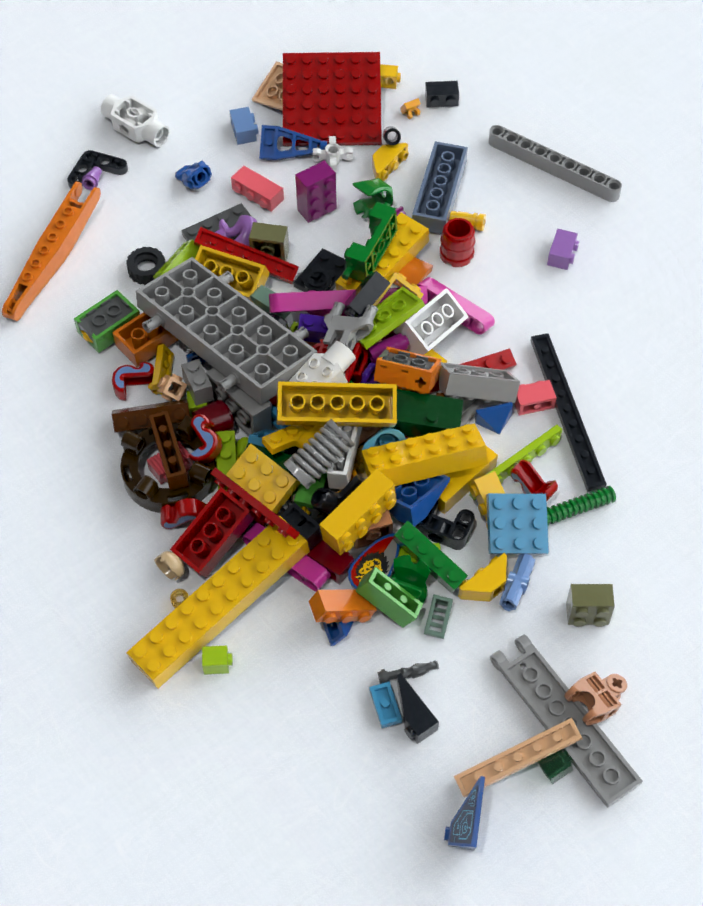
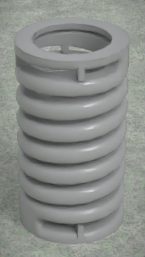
M332 419L324 427L320 428V433L316 432L314 438L308 440L309 444L304 443L303 449L299 448L297 450L298 454L294 453L292 457L283 463L306 489H309L316 482L314 477L320 479L321 473L325 474L327 472L326 467H332L331 462L336 463L338 461L337 457H343L344 454L340 448L344 452H348L349 448L355 445Z

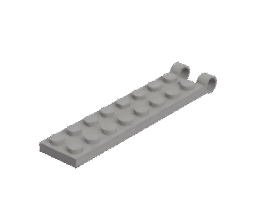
M525 634L515 639V645L523 655L511 663L500 650L490 655L493 666L501 671L546 730L570 718L573 719L583 739L562 749V751L607 808L642 784L643 780L597 723L586 725L583 722L582 718L588 712L579 701L568 702L565 699L564 695L569 690L568 687ZM520 665H525L526 668L522 669Z

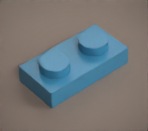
M390 682L369 687L381 728L402 723V717Z

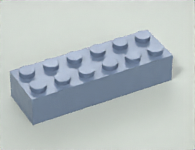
M437 141L434 143L412 213V219L429 228V232L442 234L444 225L449 221L467 162L468 147Z

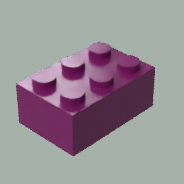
M325 160L295 174L297 210L308 223L337 209L336 172Z

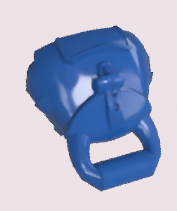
M204 161L185 165L175 172L177 180L182 181L184 186L195 190L207 184L212 176L210 167Z

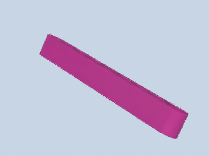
M419 286L420 292L424 294L421 299L426 305L428 303L427 286ZM401 287L389 288L379 303L384 301L386 298H388ZM355 290L269 294L270 313L332 310L335 302L344 304Z

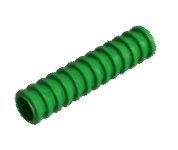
M607 486L600 490L597 489L595 492L586 493L584 496L575 497L573 500L563 501L562 504L552 505L551 508L547 507V524H554L555 521L565 520L566 517L571 518L576 516L577 513L587 512L588 509L593 510L594 508H599V506L608 505L610 502L613 503L616 501V493L611 486Z

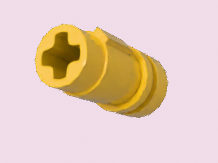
M451 211L449 220L463 218L473 225L474 230H484L486 214L480 213L478 215V213L470 214L468 212Z

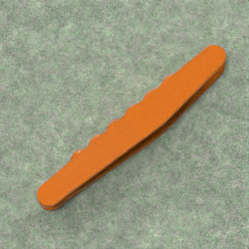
M74 183L39 238L9 297L5 301L2 308L3 317L15 321L20 320L30 304L65 262L100 199V188L94 187L83 203L78 202L82 193V183Z

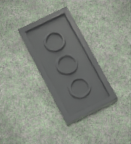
M241 203L181 230L186 241L192 239L195 241L200 227L216 232L219 230L221 219H224L229 228L236 224L241 215H251ZM239 235L231 237L230 239L235 240Z

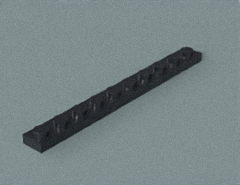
M549 333L531 336L530 341L545 381L550 380L557 397L555 408L587 492L603 487L606 488L607 483Z

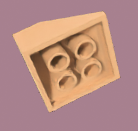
M275 62L251 99L253 102L283 111V63Z

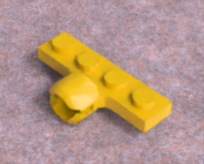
M291 425L262 437V444L272 455L293 446L303 449V444H309L308 440L314 438L316 432L320 433V428L324 426Z

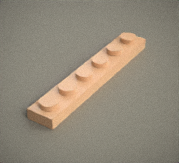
M570 718L455 775L454 778L465 798L469 795L480 776L485 777V788L583 738L573 719Z

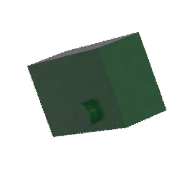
M397 389V424L395 427H381V429L392 428L399 430L404 436L419 437L428 433L460 427L464 400Z

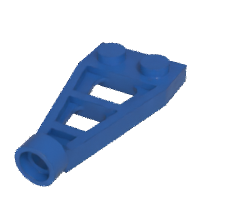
M262 125L259 159L282 160L312 155L313 148H317L318 144L321 150H325L327 141H322L280 126ZM280 136L289 138L292 141V147L289 150L279 151L277 149V141ZM296 140L307 141L309 144L308 149L296 150Z

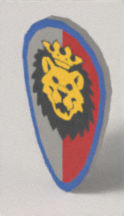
M395 533L385 535L376 540L351 564L348 571V580L354 589H357L362 577L375 567L388 577L391 576L394 569V558L398 557L400 546L393 540Z

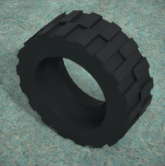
M152 247L137 248L128 255L126 260L130 279L140 285H146L153 281V276L165 264V257L162 252ZM144 261H152L155 263V267L151 270L142 271L138 269V264Z

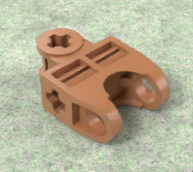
M593 672L578 680L565 693L564 697L568 702L579 701L584 703L588 708V713L582 720L586 725H593L616 714L622 705L619 699L621 694L627 689V681L619 674H611L601 679L596 672Z

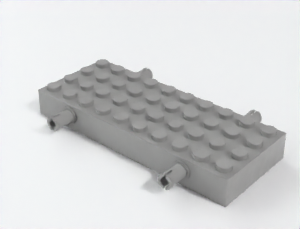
M193 257L136 290L137 307L151 317L142 323L144 330L150 333L155 328L162 326L222 373L225 378L217 382V387L222 393L237 385L262 405L277 395L278 381L289 382L310 357L317 353V350L303 341L304 338L309 336L306 328L304 329L302 326L295 332H291L228 284L234 281L231 272L226 271L218 277Z

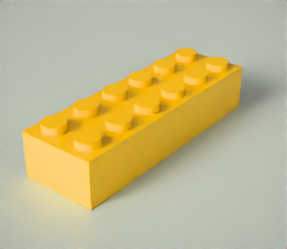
M401 212L397 216V232L375 271L380 273L386 280L390 274L398 273L429 242V228ZM340 276L335 282L336 290H355L362 282L352 278L345 280Z
M278 381L277 425L324 426L332 419L338 426L395 427L397 424V384Z
M475 423L361 450L367 477L378 469L395 483V486L488 464L486 444Z

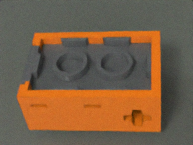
M387 347L376 359L374 381H378L380 384H397V387L400 389H411L420 394H429L439 380L442 359Z

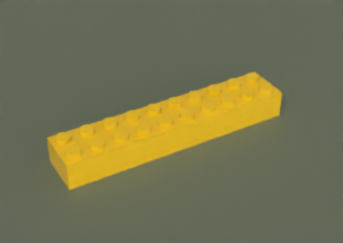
M277 525L274 527L267 526L126 653L131 662L159 689L202 650V647H205L310 551L308 542L304 537L299 534L296 539L289 535L285 538L277 531L279 528Z

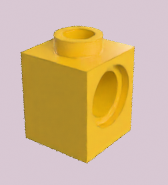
M380 64L381 88L396 89L397 82L400 83L401 80L398 66Z

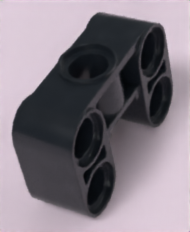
M437 500L427 517L421 521L424 524L418 523L415 527L435 543H440L454 550L463 549L473 531L474 513L468 509H463L459 511L454 522L437 516Z

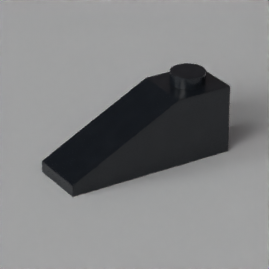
M400 673L397 675V688L405 726L404 731L411 740L414 739L418 744L438 730L439 721Z

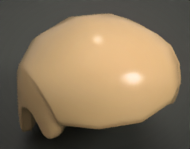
M165 551L154 559L155 564L169 579L175 578L174 580H178L183 576L185 571L184 563L175 553Z

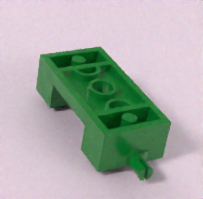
M376 202L374 207L370 208L368 218L371 239L367 240L365 246L353 242L350 248L346 249L344 253L346 269L341 275L343 279L348 280L352 278L362 282L368 274L375 271L397 232L396 208L391 207L390 204Z

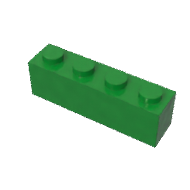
M409 521L393 536V540L417 562L419 559H422L428 565L431 571L430 574L451 593L468 577L460 567Z

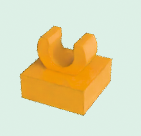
M419 98L404 103L401 106V113H407L408 119L413 117L411 112H415L416 116L420 115L418 107L421 103Z

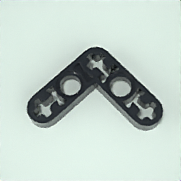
M93 150L85 151L67 178L69 188L71 189L75 182L82 183V177L95 166L105 172L124 175L128 172L127 161ZM103 161H109L108 164H101ZM81 168H86V169H87V170L84 171V172H80V171H79Z

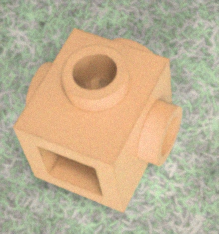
M172 374V376L165 375L158 383V392L162 393L161 397L168 401H172V399L179 401L186 392L187 384L182 382L183 378L176 374Z

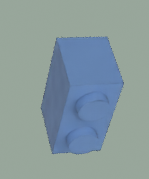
M249 107L229 110L237 145L257 141L256 134H259L258 126L254 124V113H250Z

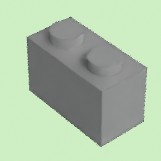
M197 359L181 364L183 380L187 384L195 405L214 400L212 385L200 360Z

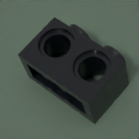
M296 503L290 505L279 515L307 540L310 551L323 540L319 524Z

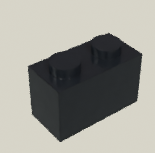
M458 80L425 82L426 108L459 106Z

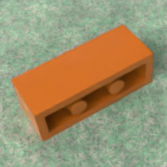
M356 589L317 590L309 600L315 621L327 624L332 622L348 623L351 621L363 623L370 620L371 616L377 611L373 604L356 592Z

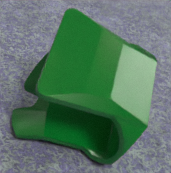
M380 178L353 183V186L367 196H371L370 198L359 199L353 203L357 215L364 212L362 218L368 217L370 208H373L376 202L382 204L386 202L390 206L393 205L392 187Z
M410 555L394 558L393 567L395 574L390 578L420 602L424 603L427 597V586L425 583L431 572L428 565L422 559H419L417 563H413Z

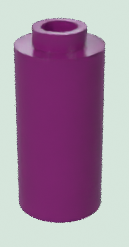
M398 333L368 348L369 359L372 363H376V359L387 347L406 351L410 343L406 335Z

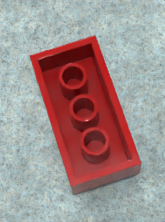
M220 487L170 550L197 573L207 578L256 515Z

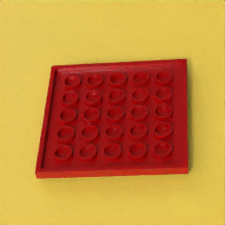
M380 52L283 53V128L327 141V145L329 144V136H336V144L339 146L382 145ZM283 137V146H292V141L289 138ZM296 140L295 146H309L307 141Z

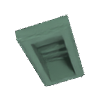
M433 594L424 630L425 635L444 639L453 599ZM435 604L447 606V610L435 607ZM436 611L444 613L445 617L433 614V612ZM433 618L444 622L443 624L431 622V620ZM430 626L441 628L442 631L437 632L429 630Z

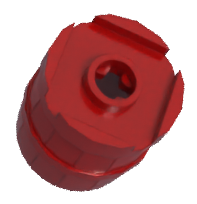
M454 218L449 220L444 225L440 238V258L445 264H452V267H463L468 265L474 257L475 230L473 225L466 219Z

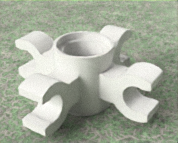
M329 136V144L325 147V150L313 148V161L326 160L336 173L337 165L341 159L353 160V148L340 149V146L336 144V136Z

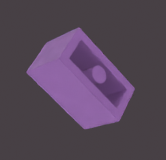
M557 228L548 256V266L568 270L569 264L574 262L575 254L573 252L578 250L580 242L577 241L578 233Z

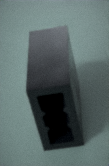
M377 271L368 274L344 303L345 309L343 314L348 317H362L367 305H373L390 285V282Z

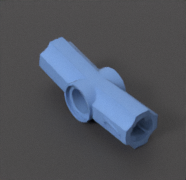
M527 553L519 554L513 571H510L505 590L499 603L504 610H516L522 594L524 595L530 581L529 577L536 560Z

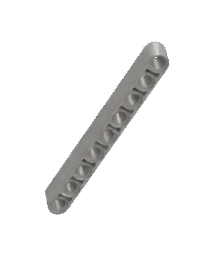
M493 125L490 128L488 141L490 146L609 202L619 200L622 183L619 180L505 127Z

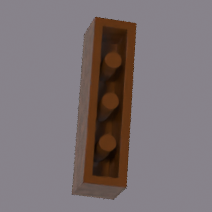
M184 399L112 410L114 432L151 427L149 415L168 411L171 423H181L185 416H190L188 401Z
M168 411L149 415L152 432L169 489L174 490L189 486L187 473Z

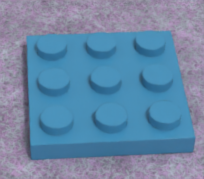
M488 493L486 495L489 554L549 553L546 494Z

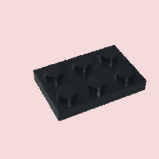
M322 248L294 281V287L303 292L310 291L305 288L303 283L305 274L313 269H323L329 272L332 277L331 286L326 291H333L336 287L335 282L346 269V260Z

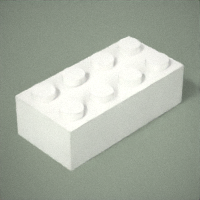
M446 288L417 313L397 327L394 333H401L407 336L410 343L408 345L409 352L424 355L469 316Z

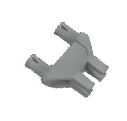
M335 302L330 313L324 317L328 331L323 343L328 345L327 350L336 341H339L352 351L356 342L365 338L374 327L373 320L378 312V308L374 305H367L362 317L341 316L345 305L341 302Z

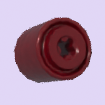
M220 399L192 411L193 417L197 414H203L211 419L214 427L210 428V430L214 432L234 430L233 415L228 405Z

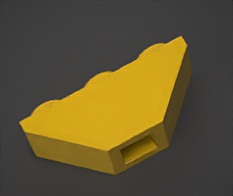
M407 143L382 145L372 155V168L375 179L380 178L382 181H385L393 170L395 171L402 161L407 159L409 155Z
M503 553L499 557L495 556L489 562V565L478 569L471 579L464 580L459 585L458 597L461 600L490 602L504 591L507 555Z

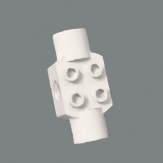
M111 94L103 100L101 113L111 119L114 130L136 143L146 140L156 147H160L167 141L170 129L158 120L157 110L134 96L120 99Z
M336 341L324 354L314 353L289 382L348 383L344 371L355 361L356 357L347 346Z

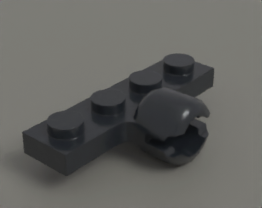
M356 475L338 493L324 487L316 489L312 494L311 504L313 509L321 513L314 520L320 524L365 479Z

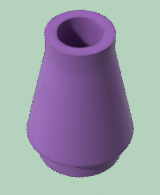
M97 166L93 167L92 170L82 177V185L88 190L97 187L102 170Z

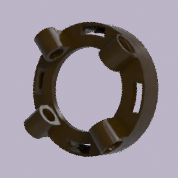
M185 416L180 424L171 423L177 441L189 445L194 451L204 445L190 425L193 417ZM152 428L145 429L139 434L127 431L123 435L121 446L124 452L120 464L121 475L128 495L139 506L160 513L163 506L167 504L175 506L176 502L179 501L168 502V498L178 497L187 493L188 497L186 498H195L202 501L212 490L216 478L210 473L215 467L217 468L216 458L210 463L202 464L196 461L192 465L189 472V486L174 490L159 488L153 478L147 475L141 477L139 473L141 456L150 446L156 444ZM128 467L133 481H130L129 474H127Z

